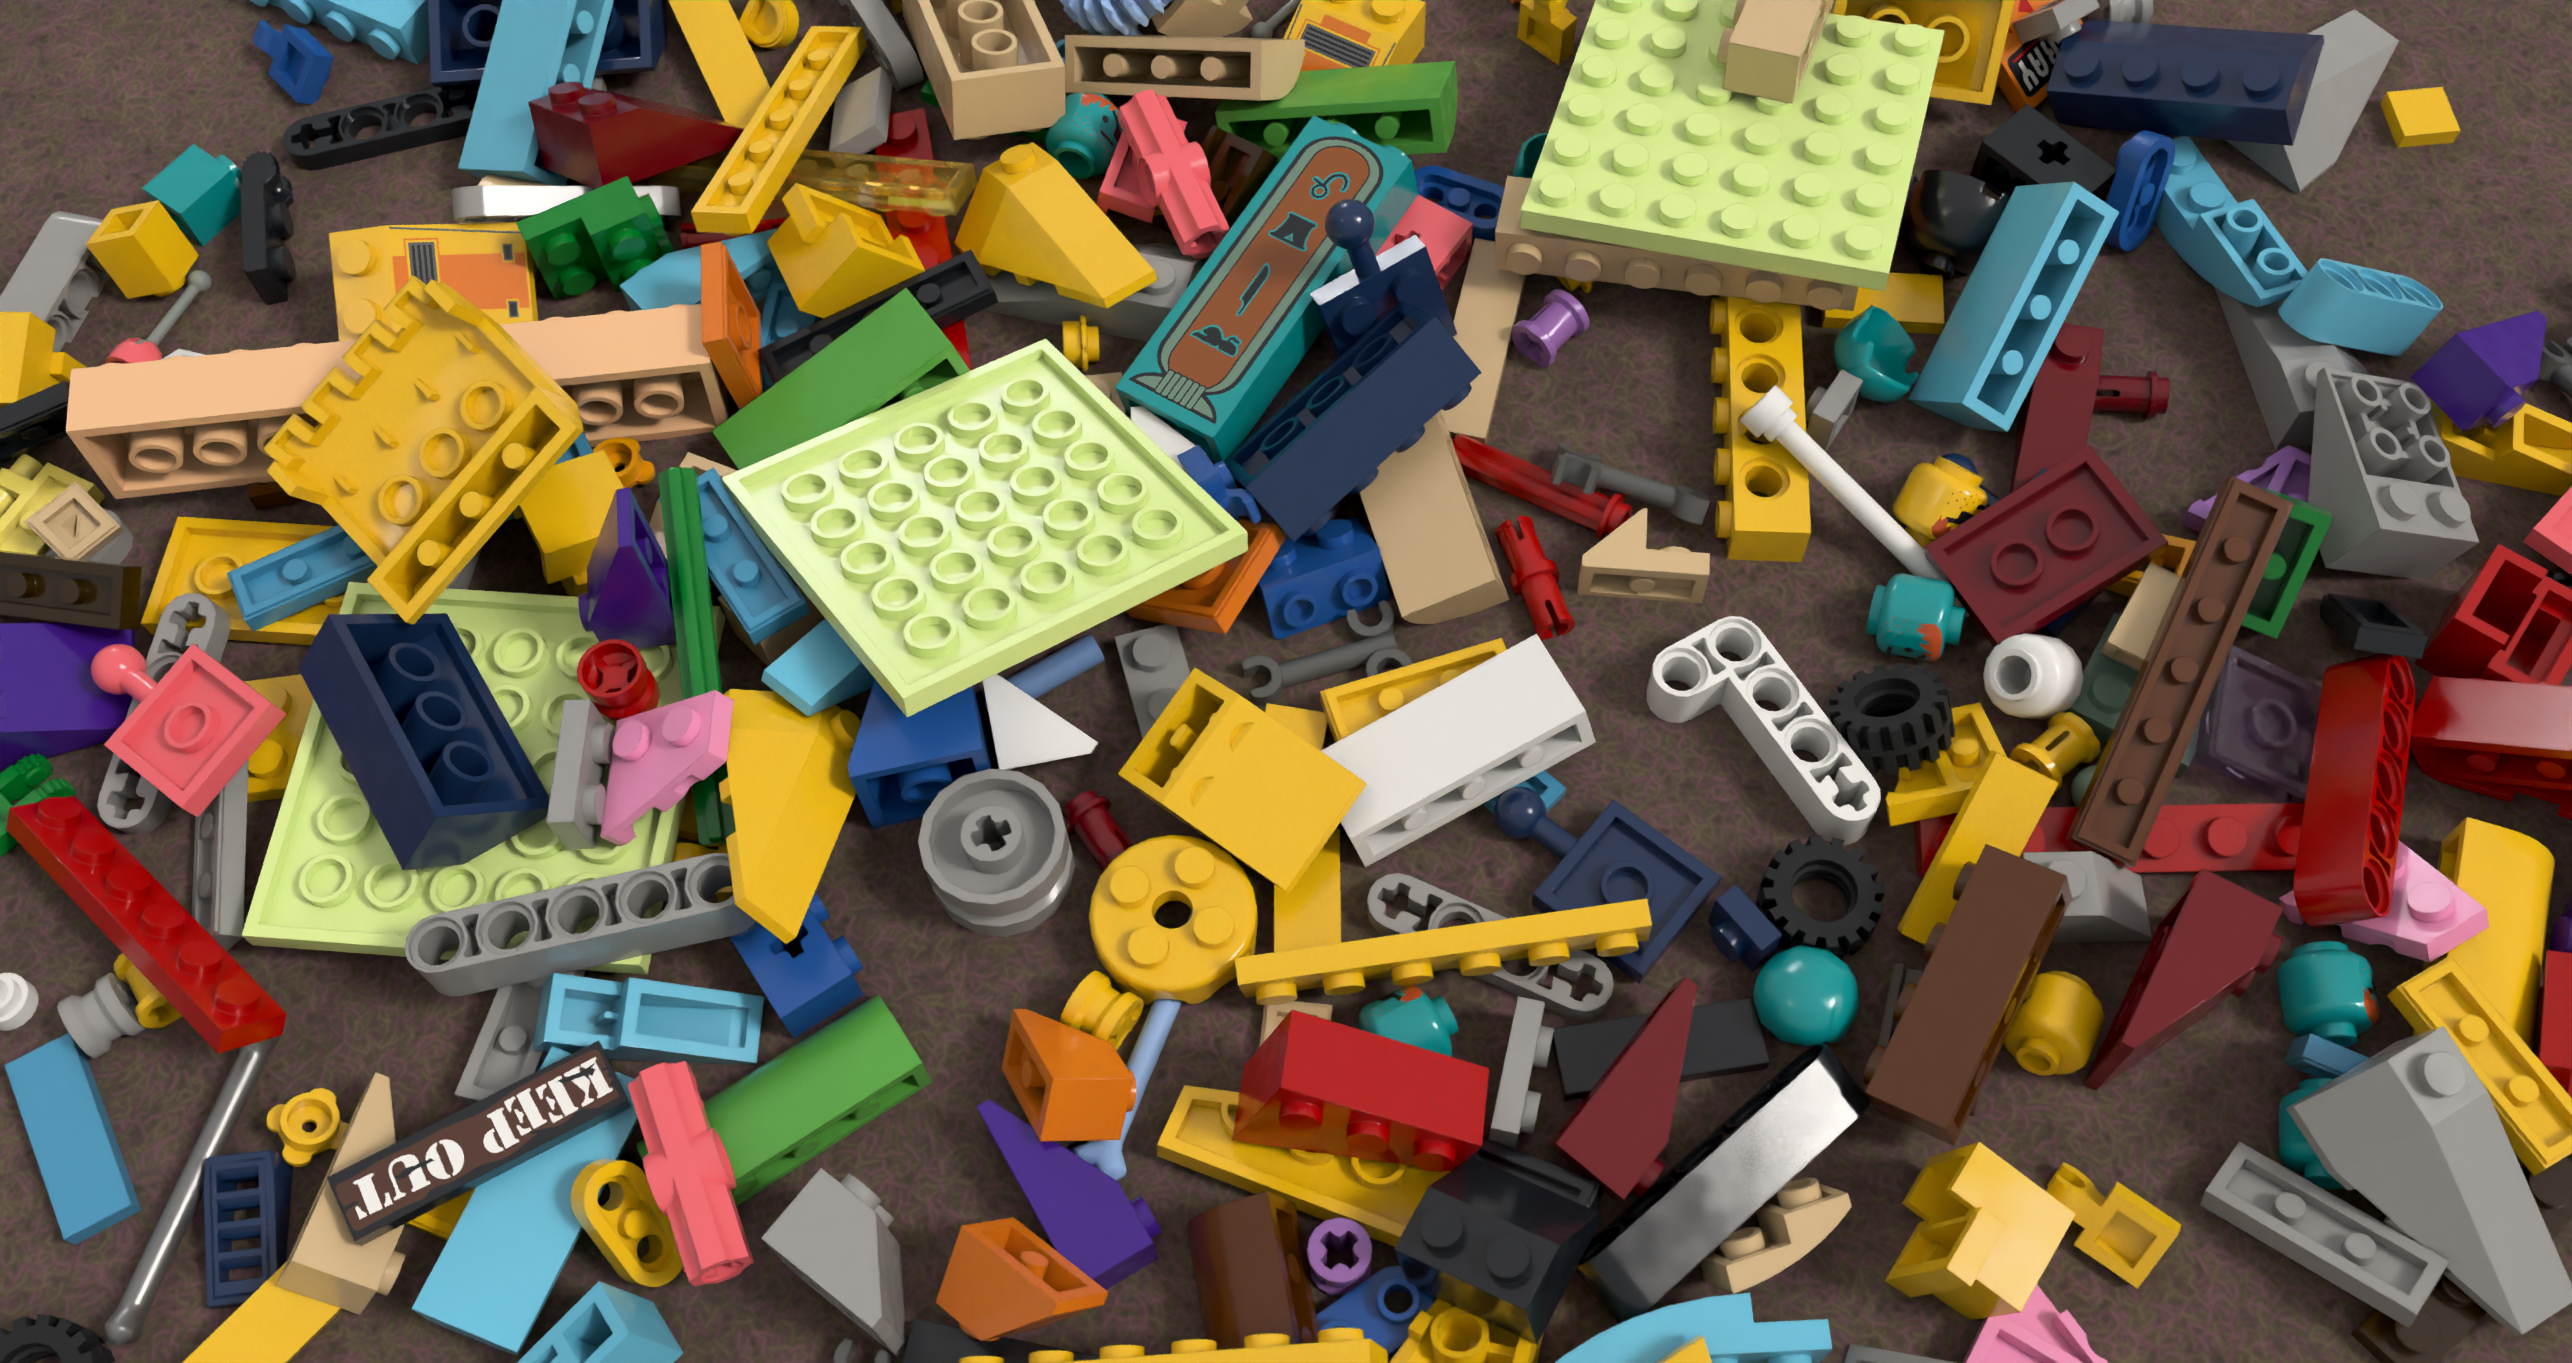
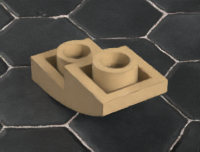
M1800 1178L1788 1181L1776 1192V1197L1770 1198L1756 1211L1760 1228L1746 1227L1736 1229L1720 1246H1717L1700 1262L1705 1281L1731 1294H1735L1782 1272L1821 1243L1840 1223L1852 1207L1849 1194L1820 1184L1816 1178Z

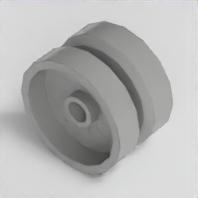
M987 769L960 777L941 790L924 813L918 838L923 867L929 881L932 883L938 902L954 922L977 934L1007 937L1033 930L1058 911L1071 890L1075 860L1060 805L1042 783L1019 771Z

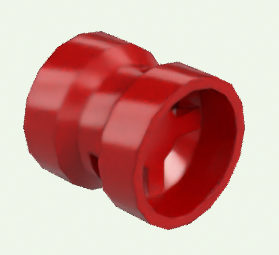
M618 639L601 641L590 647L580 658L577 668L578 682L606 722L616 726L617 720L657 707L660 698L658 683L647 668V664L640 652L631 643Z

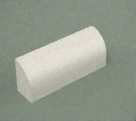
M1535 634L1321 750V752L1367 784L1341 821L1364 866L1367 867L1594 744L1596 741L1586 710L1538 635Z

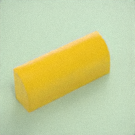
M2466 817L2442 841L2438 871L2486 908L2489 927L2432 962L2424 961L2423 971L2452 955L2532 1050L2555 860L2552 853L2543 844L2525 834ZM2414 1030L2413 1036L2418 1035V1033Z

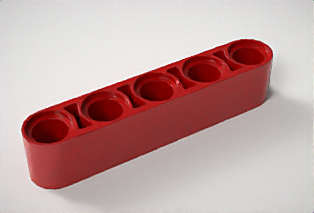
M2381 653L2330 665L2325 670L2293 883L2295 902L2299 913L2310 927L2317 928L2376 919L2389 914L2393 894L2415 705L2414 678L2404 656Z

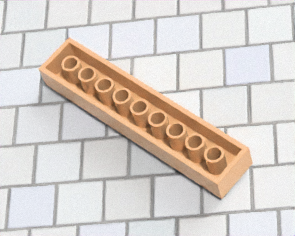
M675 304L667 308L628 312L616 310L599 315L570 318L550 317L541 321L499 324L577 403L584 433L591 447H596L602 441L615 437H630L638 442L712 432V430L729 419L727 387L702 344L701 304ZM356 340L320 344L299 343L291 347L252 351L240 349L223 354L194 357L172 356L164 360L127 364L106 363L98 367L71 369L66 433L115 499L242 486L255 482H276L266 470L274 461H277L266 453L264 447L293 414L298 415L313 427L318 425L319 422L302 409L301 404L334 366L341 369L354 380H357L360 374L348 366L342 359L343 355Z

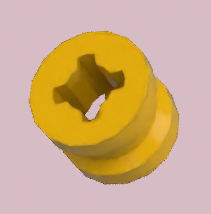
M1093 971L1083 979L1072 993L1062 1012L1060 1023L1112 1043L1117 1051L1127 1034L1138 1022L1144 1002L1142 998L1133 992L1121 994L1112 988L1111 980L1108 976L1100 971Z

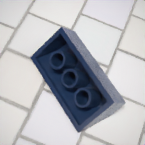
M428 0L431 84L434 87L481 83L502 0ZM614 0L595 75L656 70L667 42L666 0Z
M2087 20L2081 25L2082 29L2062 40L2046 92L2057 122L2069 126L2132 132L2148 130L2165 135L2293 146L2324 45V36Z
M1400 301L1233 452L1224 463L1235 481L1252 494L1259 507L1295 542L1302 534L1307 537L1319 531L1331 518L1333 513L1331 508L1348 493L1354 495L1368 487L1379 473L1377 467L1394 451L1401 453L1412 447L1423 436L1425 432L1423 425L1441 409L1443 411L1450 410L1461 403L1472 389L1470 383L1482 372L1435 315Z
M447 613L423 614L414 625L406 623L399 614H328L298 669L402 870L465 864L547 818L550 797Z

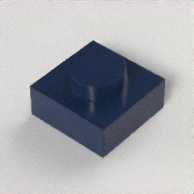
M1737 884L1715 900L1708 920L1709 925L1712 927L1710 929V936L1714 944L1726 958L1733 962L1741 959L1751 972H1754L1773 957L1782 934Z

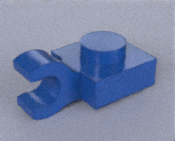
M259 20L252 41L273 59L268 74L297 103L312 105L318 101L324 84L329 78L335 57L304 28L283 24L281 32L270 27L267 22Z
M1199 445L1177 455L1183 470L1237 522L1240 521L1238 516H1248L1254 524L1261 521V514L1252 494L1246 489H1238L1223 460L1212 464Z

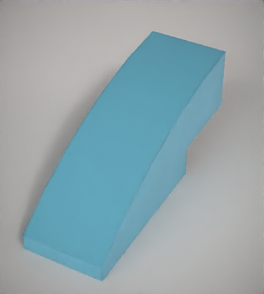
M553 973L542 984L532 1051L549 1052L551 1047L554 1046L573 1054L599 1040L609 1059L754 1065L757 1063L764 996L631 977L622 983Z

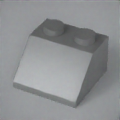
M820 1168L761 1239L794 1274L898 1357L907 1346L901 1249L900 1244L888 1229L894 1218L879 1205L881 1199L856 1177L848 1173L840 1183Z

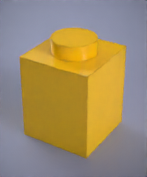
M159 200L111 209L85 244L127 299L153 294L157 297H164L176 292L185 284V275L199 256Z

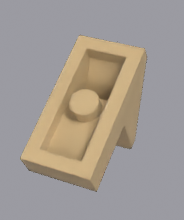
M1643 508L1582 555L1577 594L1702 603L1710 573V553L1691 552L1686 548L1677 546L1666 547L1660 550L1646 549L1648 510Z

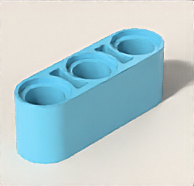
M2320 258L2278 308V313L2283 321L2292 329L2311 340L2397 357L2401 356L2444 306L2431 290L2412 278Z

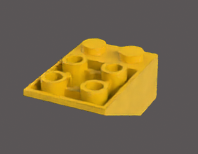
M1197 668L1192 670L1118 773V775L1159 807L1288 894L1292 892L1367 785L1362 779L1244 697Z

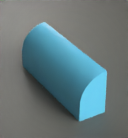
M502 0L458 169L481 179L488 174L552 186H566L567 177L544 168L528 101L549 95L548 89L560 83L580 82L584 87H592L614 0Z
M2076 182L2016 186L1908 400L1968 427L2008 432L2119 212Z
M552 1046L539 1070L571 1055V1053ZM615 1071L632 1107L476 1187L411 1308L432 1323L496 1349L519 1355L583 1230L571 1208V1190L576 1177L587 1165L596 1160H619L638 1122L627 1085L635 1079ZM606 1183L600 1188L597 1200L599 1199Z

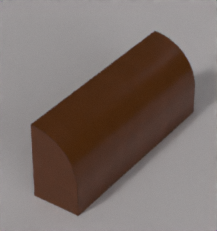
M1265 1191L1211 1208L1190 1220L1187 1224V1232L1206 1340L1216 1341L1217 1350L1244 1348V1337L1255 1334H1285L1290 1336V1345L1318 1343L1319 1327L1295 1203Z

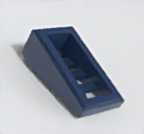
M264 1150L206 1158L203 1186L207 1307L211 1310L241 1306L286 1262L293 1166L287 1164L283 1160L282 1155L276 1151ZM259 1181V1188L236 1191L238 1183ZM260 1208V1218L234 1221L235 1211ZM261 1237L260 1248L231 1251L232 1241ZM262 1266L261 1278L229 1281V1271L231 1269Z

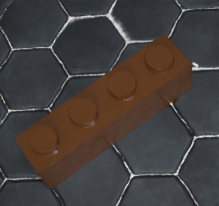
M1985 844L1976 864L1968 861L1960 871L1953 890V899L1958 902L1947 924L1938 922L1932 929L1923 952V959L1928 964L1918 984L1908 983L1901 992L1893 1013V1021L1897 1022L1898 1025L1888 1046L1878 1045L1874 1049L1863 1074V1083L1868 1085L1865 1094L1876 1111L1952 1146H1955L2072 900L2067 875L1988 844Z

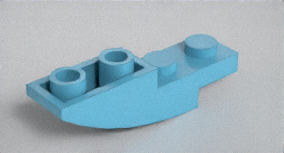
M2182 136L2172 139L2175 145V158L2155 217L2156 224L2170 246L2202 278L2238 301L2255 307H2261L2287 299L2307 275L2308 271L2254 199L2237 203L2190 137Z
M1750 1293L1706 1297L1678 1303L1633 1317L1595 1335L1565 1354L1555 1363H1656L1698 1334L1704 1337L1712 1363H1821L1832 1350L1828 1319L1754 1323Z

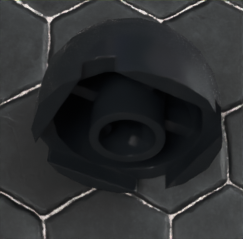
M1925 170L1920 180L1914 175L1910 181L1899 229L1901 240L1908 252L1921 261L1919 268L1928 275H1942L1943 280H1951L1954 274L1971 275L2010 196L2002 191L1997 202L1981 194L1985 182L1952 171Z

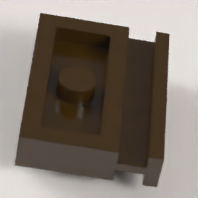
M1212 125L1201 148L1204 151L1210 170L1212 193L1231 229L1268 178L1278 158L1266 149L1230 132H1226L1218 126ZM1163 215L1158 227L1172 234Z

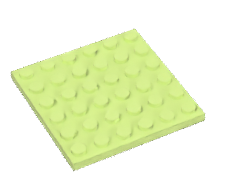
M1595 0L1521 208L1520 228L1885 291L1945 30L1925 28L1917 24L1905 25L1871 20L1857 15L1844 16L1829 13L1794 102L1790 104L1723 89L1726 64L1717 62V54L1725 27L1735 28L1733 19L1737 0Z
M1043 339L721 478L722 484L757 536L906 717L912 716L1248 551L1247 531L1047 339Z
M349 582L339 614L398 613L370 583ZM446 588L424 614H448L550 797L564 700L590 699L578 682L577 668L580 658L584 653L599 642L593 631L586 632L583 628L579 614V597ZM712 606L718 653L726 618L720 606ZM677 644L637 649L659 686L660 698L656 708L683 700ZM313 698L241 936L255 946L406 957L405 943L411 929L422 919L434 914L672 862L687 792L668 811L664 812L652 807L632 824L636 837L626 845L618 846L601 838L602 824L596 827L594 849H566L546 823L547 818L465 864L402 870ZM606 763L604 768L602 785L605 787L606 792L611 763ZM663 901L652 904L645 911L642 919L659 915L662 910ZM599 916L584 919L578 925L574 934L589 931L596 924ZM529 931L516 934L509 941L506 949H513L523 943ZM459 946L448 949L441 955L440 959L451 960L457 953ZM652 954L581 970L647 975Z

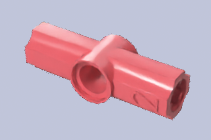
M1153 89L1136 93L1130 101L1119 108L1118 120L1137 158V172L1143 195L1151 207H1160L1182 255H1190L1194 260L1210 257L1228 233L1230 227L1212 193L1210 170L1204 151L1196 141L1188 143L1166 96L1156 94Z
M662 1062L639 1072V1076L627 1085L649 1153L643 1156V1165L650 1189L663 1215L669 1217L675 1236V1244L682 1259L688 1281L694 1287L710 1283L718 1284L741 1274L743 1269L754 1263L731 1190L736 1188L737 1184L730 1159L719 1134L714 1128L710 1127L704 1109L705 1105L699 1094L696 1077L687 1062Z

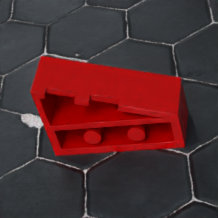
M2433 676L2413 716L2410 749L2421 772L2439 782L2511 803L2516 793L2560 805L2558 816L2572 820V686L2553 685L2546 682L2493 681L2477 677L2451 678Z
M1292 1009L1244 1065L1232 1141L1416 1166L1430 1172L1453 1171L1482 1147L1489 1068Z

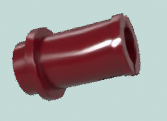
M2148 371L2146 377L2100 375L2097 390L2113 391L2114 395L2096 396L2093 413L2096 411L2143 413V418L2149 420L2153 418L2154 414H2165L2170 395L2169 379L2158 377L2156 371Z
M1089 790L1072 799L1064 807L1062 814L1066 818L1065 827L1067 832L1079 836L1101 867L1103 873L1113 859L1133 846V844L1108 811L1111 807V802L1105 796L1098 797L1095 791Z

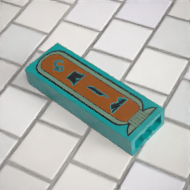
M1313 115L1115 386L1128 417L1131 418L1130 407L1143 406L1194 445H1199L1210 460L1216 463L1221 460L1224 462L1241 446L1323 330L1324 326L1310 293L1354 269L1347 250L1336 246L1327 236L1325 219L1328 211L1334 204L1344 199H1355L1366 204L1374 216V232L1369 241L1376 255L1418 196L1412 160L1394 146L1384 145L1382 147L1360 137L1348 125L1343 123L1331 124Z

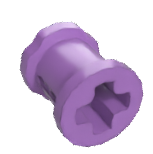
M1555 289L1546 295L1544 306L1531 319L1519 321L1513 326L1511 338L1515 347L1542 368L1549 367L1555 361L1557 350L1569 338L1581 336L1590 326L1589 317L1584 307L1575 297L1564 290Z
M1338 1217L1326 1220L1315 1228L1309 1238L1307 1255L1311 1267V1279L1319 1290L1329 1296L1346 1295L1370 1278L1372 1245L1369 1235L1361 1225L1351 1219ZM1348 1246L1353 1249V1267L1351 1269L1342 1263L1335 1265L1332 1270L1327 1268L1328 1248L1331 1247L1339 1253Z

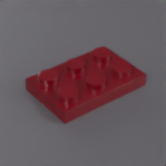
M2089 445L1926 545L1925 557L1941 578L1951 584L1956 598L1966 608L1968 614L1992 646L1995 647L2010 636L2036 632L2165 553L2168 541Z

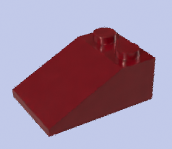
M565 82L554 85L548 89L549 95L528 101L544 168L594 189L625 176H628L630 182L633 183L725 151L734 146L744 128L687 108L584 87L580 82Z
M2202 868L2161 917L2083 1084L2097 1091L2213 1012L2230 994L2240 998L2247 990L2255 973L2258 972L2263 975L2272 964L2280 949L2283 938L2273 933V930L2283 907Z

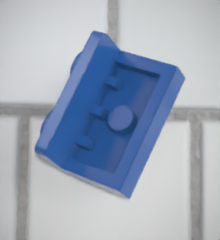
M1356 517L1347 520H1330L1316 533L1307 537L1301 535L1295 542L1291 539H1285L1254 589L1264 604L1270 631L1274 638L1278 640L1347 616L1348 610L1355 609L1356 612H1360L1377 606L1380 601H1388L1390 598L1380 549Z

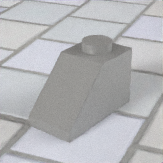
M2092 851L2029 852L2021 855L2023 859L2067 875L2072 900L2051 943L2150 941L2152 939L2141 875L2133 873L2131 870Z

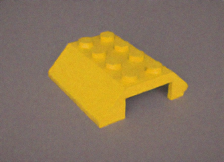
M412 276L383 309L393 321L402 326L401 329L396 333L380 320L375 319L343 355V361L360 374L357 380H354L341 369L334 366L301 404L302 409L319 422L318 425L313 427L298 415L293 414L264 447L266 453L277 461H274L266 471L289 496L319 504L333 517L378 566L367 581L406 623L413 625L584 431L577 403L496 321L443 281L439 283L431 279L426 285L416 276Z

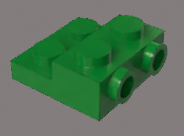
M628 176L516 222L555 300L566 295L585 293L595 283L608 277L616 293L622 292L619 285L633 277L638 270L651 265L667 253L675 252L663 229V221L651 196L648 193L638 197Z

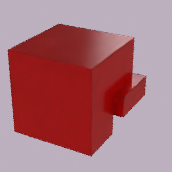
M2498 543L2457 592L2426 643L2422 659L2417 658L2414 664L2438 677H2477L2493 681L2546 682L2560 685L2572 665V590L2545 576L2548 571L2547 569Z

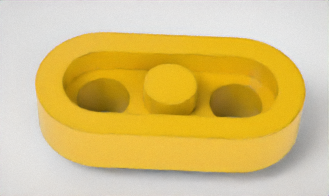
M599 1159L587 1165L578 1174L571 1190L572 1211L578 1222L617 1274L630 1283L647 1287H658L672 1281L681 1272L684 1265L675 1244V1236L669 1217L664 1216L659 1209L645 1173L637 1165L628 1161ZM605 1183H608L610 1197L607 1203L600 1207L597 1200L600 1188ZM647 1236L650 1246L649 1252L645 1257L639 1259L637 1255L638 1244L643 1237Z

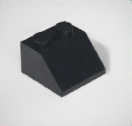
M1472 1157L1428 1186L1398 1240L1394 1251L1407 1282L1434 1297L1537 1345L1602 1217L1600 1212Z

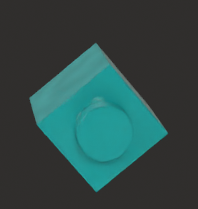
M194 144L142 188L151 201H160L182 233L201 246L206 245L241 214L240 185L242 184V171L224 155L220 154L214 158Z

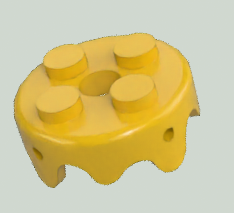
M1166 835L1149 838L1135 844L1113 859L1101 874L1091 896L1089 923L1097 957L1123 993L1133 992L1143 999L1145 1005H1150L1157 999H1175L1189 1004H1198L1210 998L1227 982L1237 978L1235 958L1254 955L1258 912L1252 884L1245 870L1229 853L1212 842L1193 836ZM1169 901H1180L1191 908L1192 915L1189 921L1179 928H1165L1154 919L1155 913L1161 905Z

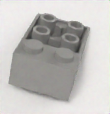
M2325 367L2317 373L2308 503L2329 510L2333 517L2319 548L2325 568L2409 579L2427 578L2480 543L2470 518V507L2461 494L2452 470L2449 451L2442 443L2430 411V400L2415 382Z

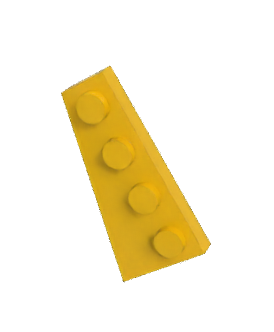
M1184 1085L1157 1143V1156L1254 1194L1269 1191L1295 1203L1296 1210L1325 1221L1338 1217L1351 1219L1361 1225L1370 1238L1393 1247L1396 1246L1428 1186L1451 1172H1430L1416 1166L1232 1141L1240 1092Z

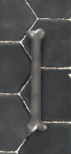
M280 1036L240 1048L116 1311L105 1323L104 1333L109 1344L121 1346L140 1339L146 1315L204 1194L206 1158L222 1155L264 1063L278 1043Z

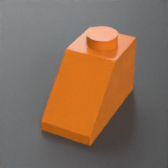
M1013 1009L1001 1070L1040 1142L1120 1140L1126 1112H1131L1136 1102L1137 1088L1133 1072L1127 1069L1112 1043L1028 1009Z
M1011 1217L961 1225L936 1303L959 1322L960 1328L967 1335L980 1341H994L1000 1337L1036 1330L1104 1305L1108 1291L1021 1222Z

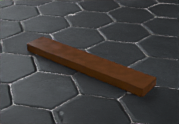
M2233 476L2223 480L2066 835V840L2124 867H2135L2294 503Z

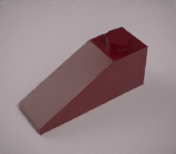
M2069 323L2062 324L2019 409L2010 494L2027 484L2043 467L2050 470L2086 447L2100 377L2104 329Z
M1688 977L1673 984L1548 1144L1550 1148L1588 1179L1601 1183L1603 1191L1615 1200H1624L1630 1191L1638 1198L1641 1197L1654 1183L1665 1166L1657 1156L1667 1145L1698 988V985Z

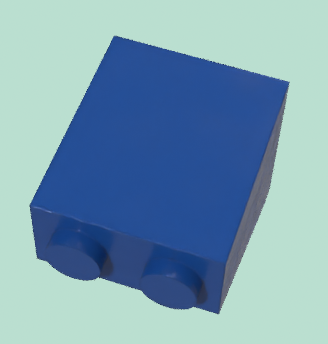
M874 680L848 762L849 778L872 829L921 819L937 794L964 775L994 769L978 683L912 716L906 717L877 680Z

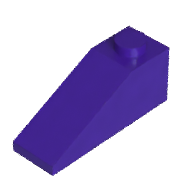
M2537 310L2456 333L2410 378L2463 432L2488 423L2493 428H2496L2522 409L2526 401L2520 395L2538 380L2547 318Z
M631 488L616 489L587 566L588 593H581L578 599L579 614L583 628L586 632L593 631L599 642L609 639L625 640L637 649L677 644L668 561Z
M988 1099L976 1106L1023 1194L1057 1252L1105 1290L1158 1259L1154 1243L1151 1239L1162 1232L1141 1195L1129 1201L1118 1181L1057 1142H1040L1032 1126Z

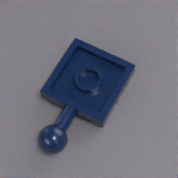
M1344 199L1337 202L1330 208L1325 219L1327 236L1336 246L1347 250L1354 269L1310 293L1336 357L1339 358L1400 301L1435 315L1452 337L1457 335L1426 246L1415 234L1375 256L1369 241L1374 232V216L1366 204L1355 199Z
M1526 787L1511 788L1500 795L1494 807V819L1501 832L1514 839L1531 837L1562 860L1533 894L1532 905L1543 913L1640 899L1648 900L1652 922L1648 941L1638 942L1639 949L1632 953L1604 957L1639 984L1718 888L1722 878L1614 799L1580 839H1577L1546 816V806L1543 799L1532 789Z

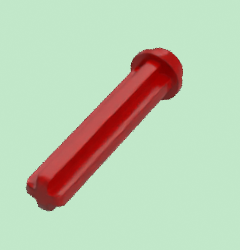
M1463 434L1456 435L1452 440L1465 475L1597 531L1596 537L1600 540H1603L1631 516L1632 506L1624 503V496L1619 493H1615L1611 498L1597 491H1594L1592 495L1583 493L1581 487L1568 482H1561L1560 485H1557L1549 480L1551 472Z

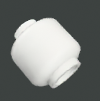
M2026 633L2010 636L2003 640L2000 645L1997 644L1986 659L1983 672L1985 691L1995 706L2008 715L2031 719L2050 718L2056 713L2064 712L2072 707L2081 693L2084 680L2082 663L2073 648L2058 638Z

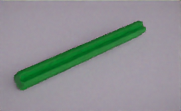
M671 467L661 472L658 480L683 700L714 690L722 694L697 473L692 468ZM726 762L705 780L693 784L698 839L703 846L717 847L727 845L726 838L736 831L733 808L722 802L720 798L719 783L728 777Z

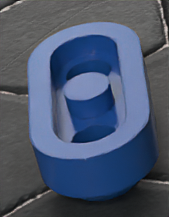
M2143 130L2121 146L2115 162L2117 171L2108 199L2105 201V203L2117 210L2119 214L2104 241L2105 244L2124 251H2132L2140 246L2148 236L2175 158V145L2170 137Z
M1424 166L1414 170L1420 196L1426 199L1436 198L1441 201L1438 203L1439 206L1472 222V241L1475 238L1495 241V230L1505 188L1440 166ZM1480 215H1488L1491 216L1492 219H1481L1477 217Z
M1401 1266L1387 1267L1375 1273L1316 1315L1319 1331L1332 1328L1362 1329L1364 1331V1339H1371L1386 1349L1389 1359L1396 1354L1408 1338V1327L1421 1310L1427 1312L1432 1306L1434 1296L1407 1282ZM1402 1291L1410 1297L1412 1305L1406 1312L1397 1314L1387 1309L1384 1300L1389 1293Z

